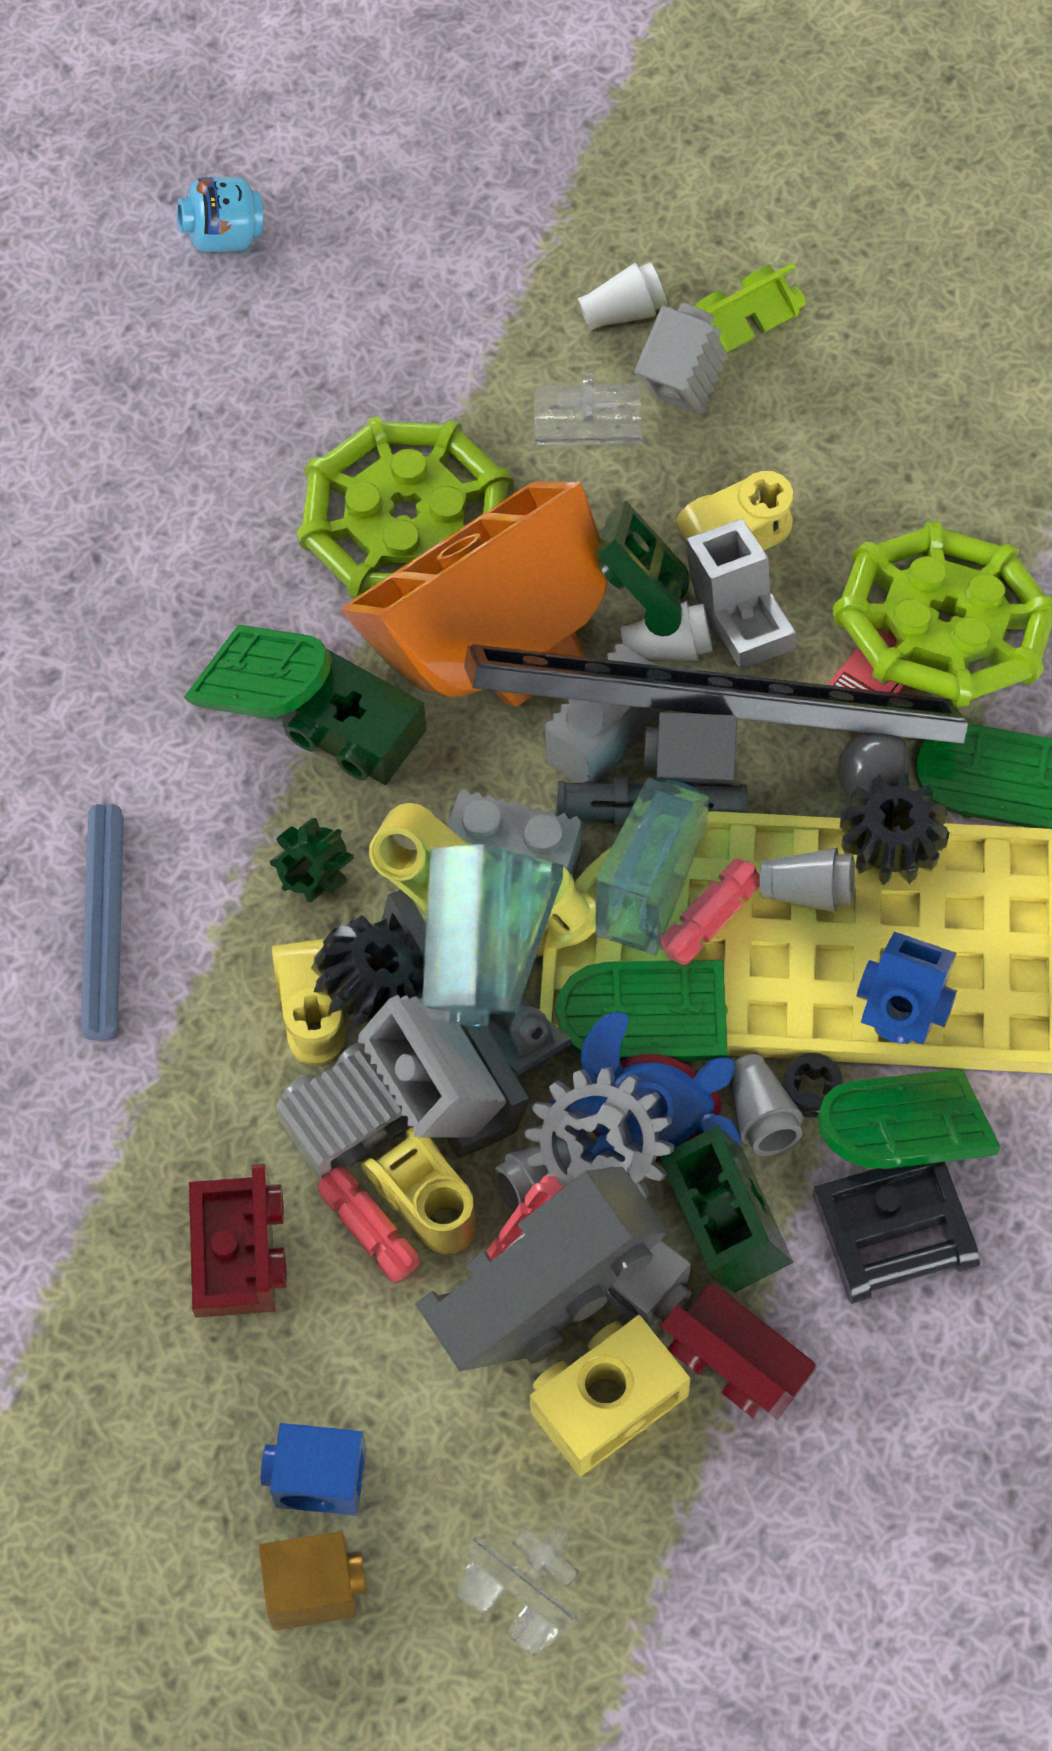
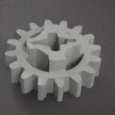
M610 1067L601 1069L597 1083H592L586 1070L582 1069L573 1072L575 1089L570 1090L568 1086L560 1081L550 1085L551 1094L556 1100L554 1105L538 1102L532 1108L537 1116L544 1120L543 1126L530 1128L525 1131L526 1138L540 1142L541 1151L527 1159L528 1165H545L549 1172L546 1176L557 1177L559 1184L564 1187L587 1170L623 1167L627 1173L631 1174L630 1178L646 1199L650 1196L643 1180L645 1177L657 1181L664 1179L667 1172L661 1165L655 1162L656 1157L674 1152V1145L667 1141L659 1140L658 1131L672 1124L671 1117L660 1116L654 1118L650 1110L660 1098L657 1092L640 1098L635 1094L639 1077L633 1074L626 1078L620 1086L614 1084V1071ZM585 1097H608L598 1113L587 1116L578 1110L573 1111L570 1109L575 1102ZM631 1113L635 1115L640 1124L643 1134V1146L632 1140L627 1123ZM604 1125L610 1130L606 1140L615 1148L614 1151L607 1150L596 1157L590 1152L593 1141L585 1136L586 1132L582 1129L592 1132ZM557 1136L567 1143L572 1160L568 1169L560 1158L557 1148Z

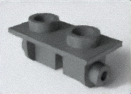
M471 971L464 976L462 980L464 989L511 1069L518 1076L529 1069L543 1065L551 1056L573 1044L572 1039L548 1021L543 1012L537 1008L530 1007L509 989H502L497 977L490 971Z

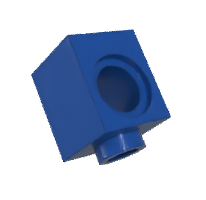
M280 1423L277 1444H266L264 1447L260 1477L261 1486L270 1487L275 1508L358 1516L366 1456L363 1431Z

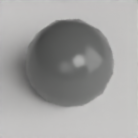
M861 733L846 744L839 756L837 773L841 787L850 799L851 794L857 787L871 791L872 781L878 775L890 787L896 786L899 778L905 773L909 779V760L905 740L892 735Z

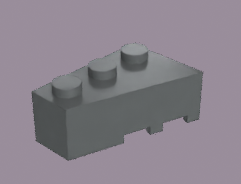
M623 1167L583 1172L517 1224L523 1233L503 1253L492 1260L487 1252L482 1251L466 1265L473 1274L471 1278L451 1293L437 1295L435 1291H431L415 1303L459 1371L526 1358L530 1363H535L546 1358L562 1345L564 1339L561 1333L573 1321H582L605 1305L608 1297L604 1292L618 1279H627L650 1263L653 1258L650 1249L668 1231Z

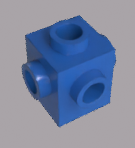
M894 931L883 951L880 963L869 959L861 978L856 997L867 1000L860 1023L874 1027L875 1032L879 1036L895 1043L907 1044L914 1041L924 1044L933 1024L945 1028L958 990L947 987L946 984L957 953Z

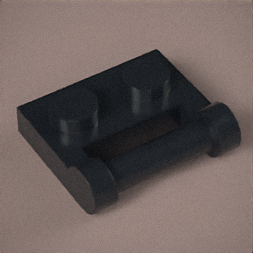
M945 1162L889 1169L876 1168L814 1186L812 1196L839 1268L840 1278L846 1295L851 1304L871 1299V1291L956 1266L957 1271L962 1272L980 1266V1257L975 1239ZM938 1225L943 1227L947 1241L870 1264H863L858 1251L860 1248Z

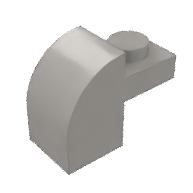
M743 518L687 538L689 571L698 605L704 604L709 629L716 643L724 642L740 670L797 649L796 631L770 592L768 557Z

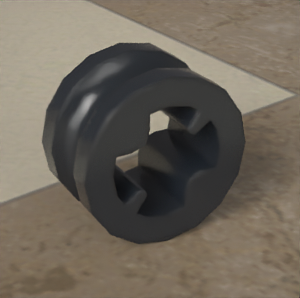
M806 1053L796 1057L788 1065L782 1086L799 1108L803 1117L817 1118L824 1096L818 1098L812 1091L806 1092L803 1095L797 1090H799L802 1080L800 1075L806 1073L812 1080L820 1077L827 1080L822 1092L823 1095H826L834 1087L842 1084V1074L838 1066L830 1058L817 1053Z

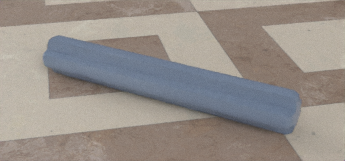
M96 804L88 811L81 1029L85 1038L89 1040H109L115 1038L118 1034L124 817L121 808L115 804Z

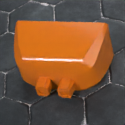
M535 481L526 485L344 605L341 611L386 663L410 684L424 692L447 697H463L484 690L472 688L464 668L467 646L472 644L585 657L575 632L586 625L603 601L608 589V580L598 565L600 558L596 553L601 539L581 483ZM494 691L504 705L514 707L521 705L534 696Z

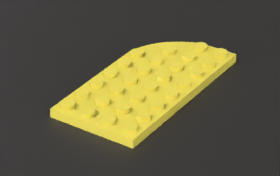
M719 811L697 812L660 821L622 839L602 853L574 882V888L578 892L589 894L599 904L601 916L596 930L585 941L557 950V948L548 949L552 938L550 928L548 929L543 955L540 1011L545 1014L548 1021L558 1028L555 1010L559 991L571 975L587 965L614 961H671L659 946L660 937L674 922L679 926L683 923L680 921V916L714 880L718 884L722 882L719 879V874L734 859L739 858L745 862L749 861L760 874L762 860H774L775 858L837 848L839 854H844L841 843L842 837L846 833L839 827L840 818ZM945 823L944 826L950 832L946 848H943V851H938L940 854L938 864L932 869V872L918 867L917 877L910 885L899 872H892L890 881L882 885L879 880V869L874 867L859 874L858 869L855 867L853 906H838L837 912L777 901L774 898H761L760 888L747 901L741 897L739 901L742 903V907L708 943L703 939L700 941L703 949L692 959L723 960L725 1004L728 1008L726 1015L728 1056L759 1054L764 1058L795 1059L806 1053H817L830 1058L833 1062L1052 1074V829ZM853 855V856H854L855 865H856V860H857V856H858V855ZM556 916L559 919V921L567 929H569L568 925L559 916ZM894 931L957 953L946 984L947 987L958 990L945 1028L933 1024L924 1044L914 1041L907 1044L895 1043L879 1036L875 1032L874 1027L860 1023L867 1000L856 997L861 978L869 959L880 963L883 951Z

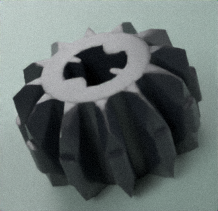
M906 773L899 778L896 786L890 787L878 775L872 781L871 791L857 787L851 794V807L845 808L841 813L839 827L846 833L843 835L841 843L844 854L858 855L855 867L858 869L859 874L874 867L879 869V880L882 885L890 881L892 872H899L909 885L916 879L918 867L932 872V869L938 864L940 855L938 851H943V848H946L950 832L944 826L948 814L945 804L931 803L933 791L930 784L916 791L909 789L910 782Z
M363 915L356 920L350 921L347 926L341 924L338 928H334L323 940L324 945L314 957V963L311 966V969L319 976L313 992L329 996L331 999L328 1014L342 1010L347 1013L350 1027L353 1028L363 1024L364 1021L369 1023L384 1004L396 995L399 998L407 995L409 999L414 996L417 997L423 990V984L427 978L418 970L424 954L410 951L406 947L409 933L395 936L390 932L387 918L372 926Z

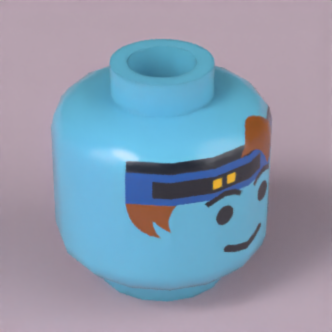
M242 177L198 178L191 183L187 198H178L177 224L179 232L189 233L194 248L199 252L244 251L250 247L254 237H261L264 219L261 194L259 191H252L248 182Z

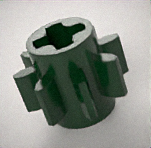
M311 818L300 826L299 830L291 826L280 834L276 840L284 851L271 859L270 865L277 868V874L283 883L282 889L284 891L291 890L296 893H304L307 902H312L322 894L324 889L333 894L347 882V879L340 869L354 859V855L346 850L345 843L341 838L342 831L340 829L332 830L326 827H319L317 819Z

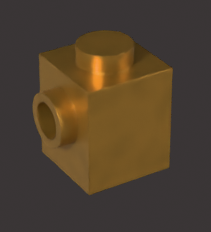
M343 1531L258 1544L266 1612L273 1630L357 1617L354 1596L367 1594L364 1563L361 1551L348 1552Z

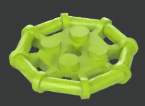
M379 415L367 418L366 426L323 457H313L304 468V473L308 480L302 526L296 532V537L300 547L305 550L310 549L347 587L348 596L355 599L393 574L379 573L382 566H393L392 562H411L465 526L467 503L484 499V514L508 498V493L513 488L514 481L508 469L498 467L462 432V424L452 419H448L444 424L382 421ZM389 444L430 446L434 448L429 456H424L418 450L403 449L392 454ZM375 448L379 460L354 478L341 473ZM452 454L477 480L462 484L444 466L449 455ZM331 489L345 495L346 504L344 518L328 522L326 520ZM404 501L408 503L413 501L417 503L416 513L418 516L416 518L410 519L406 515L394 518L392 515L395 512V504ZM350 538L367 556L364 563L358 565L335 541Z
M927 521L922 529L877 544L864 542L858 546L852 553L854 564L842 597L835 602L832 609L834 622L837 626L845 628L873 667L872 677L883 685L890 681L950 699L954 707H967L974 698L1020 682L1032 684L1044 673L1042 659L1052 630V597L1044 593L1018 558L1019 549L1009 542L1000 546L944 529L940 521ZM923 553L925 556L915 559L911 563L910 568L902 571L892 565L893 563ZM944 554L985 567L979 571L952 563L944 559ZM1001 577L1004 578L1022 604H1009L1004 597L1005 587L999 580ZM873 582L888 592L884 604H869L867 602ZM938 610L948 611L956 616H953L950 622H944L938 619ZM876 629H882L886 636H888L889 630H891L897 639L896 647L889 648ZM1006 629H1026L1020 647L1014 648L1003 640ZM984 658L982 665L990 662L994 664V666L971 674L968 670L970 662Z

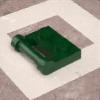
M625 501L607 517L596 553L600 558L598 565L604 576L613 586L620 590L626 587L646 609L644 620L650 632L661 637L670 636L679 629L682 621L683 611L679 601L688 592L691 580L690 572L635 509Z

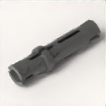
M614 777V783H564V781H558L557 816L565 813L568 819L577 816L579 820L613 821L614 827H627V821L660 822L669 818L697 812L747 813L748 803L746 784H740L739 786L628 784L627 777ZM592 801H644L645 803H592ZM659 802H701V803H711V804H710V805H694V804H658V803H659Z

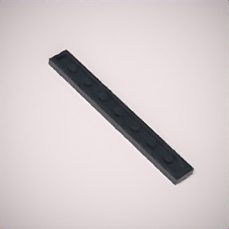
M477 644L467 646L464 668L472 688L697 714L734 715L741 719L963 744L968 727V722L960 711L954 707L952 701L944 698Z

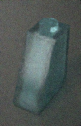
M648 777L596 879V936L657 956L660 948V937L668 928L707 827L709 796L700 794L694 787L681 781L670 780L662 782Z
M485 844L431 848L422 1007L449 1012V1023L469 1026L489 1025V1014L517 1013L563 879V865Z

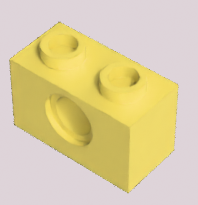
M640 1314L624 1326L620 1321L607 1325L589 1341L587 1345L590 1350L570 1366L565 1361L554 1364L542 1373L533 1384V1388L536 1391L530 1394V1413L580 1477L689 1396L690 1377ZM609 1379L617 1382L623 1388L624 1394L615 1402L600 1403L592 1399L587 1390L594 1382Z

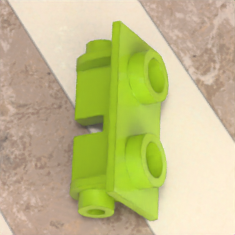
M794 263L776 272L771 264H768L740 281L743 286L742 290L728 297L725 296L723 290H719L693 305L714 317L711 325L722 331L719 339L727 353L756 337L746 320L749 316L752 315L762 334L799 316V309L806 305L804 294L796 285L789 287L785 280L796 268Z

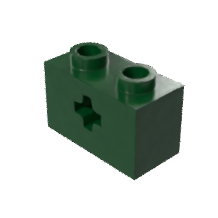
M328 650L332 657L329 675L323 686L309 701L296 710L281 716L284 731L288 738L300 748L313 752L318 747L336 757L338 765L350 776L361 781L367 780L370 776L378 782L387 785L427 730L424 702Z
M718 1125L677 1146L671 1154L659 1156L709 1273L730 1290L736 1293L794 1263L743 1148Z

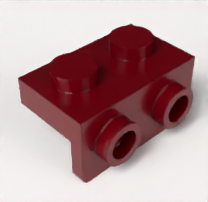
M265 1164L251 1165L252 1177L189 1182L192 1310L195 1318L276 1312L275 1289L287 1288L284 1247L273 1248L272 1225L284 1224L283 1190L281 1184H270Z
M714 1283L706 1286L687 1312L676 1305L660 1325L661 1328L675 1338L667 1348L668 1351L698 1375L707 1365L729 1381L720 1393L752 1418L762 1408L778 1420L817 1369L813 1360Z

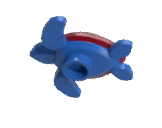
M611 1012L603 1015L595 1023L585 1038L581 1049L583 1069L590 1076L592 1083H597V1078L602 1068H613L614 1084L619 1086L626 1078L634 1074L639 1077L635 1094L640 1098L657 1092L660 1098L656 1105L650 1109L654 1118L669 1116L672 1120V1124L658 1131L659 1140L667 1141L676 1148L718 1125L737 1144L740 1143L739 1133L732 1120L719 1116L722 1101L717 1090L730 1083L735 1067L734 1061L729 1058L717 1057L710 1060L698 1072L674 1058L659 1054L637 1055L620 1062V1048L629 1022L628 1015L623 1012ZM585 1097L575 1102L570 1109L573 1111L578 1110L587 1116L598 1113L608 1097ZM552 1100L550 1104L554 1105L556 1100ZM631 1113L627 1123L632 1140L643 1146V1134L640 1124L635 1115ZM604 1125L592 1131L598 1138L591 1152L596 1157L607 1150L614 1151L615 1148L606 1140L610 1130ZM659 1156L656 1157L655 1162L661 1161Z

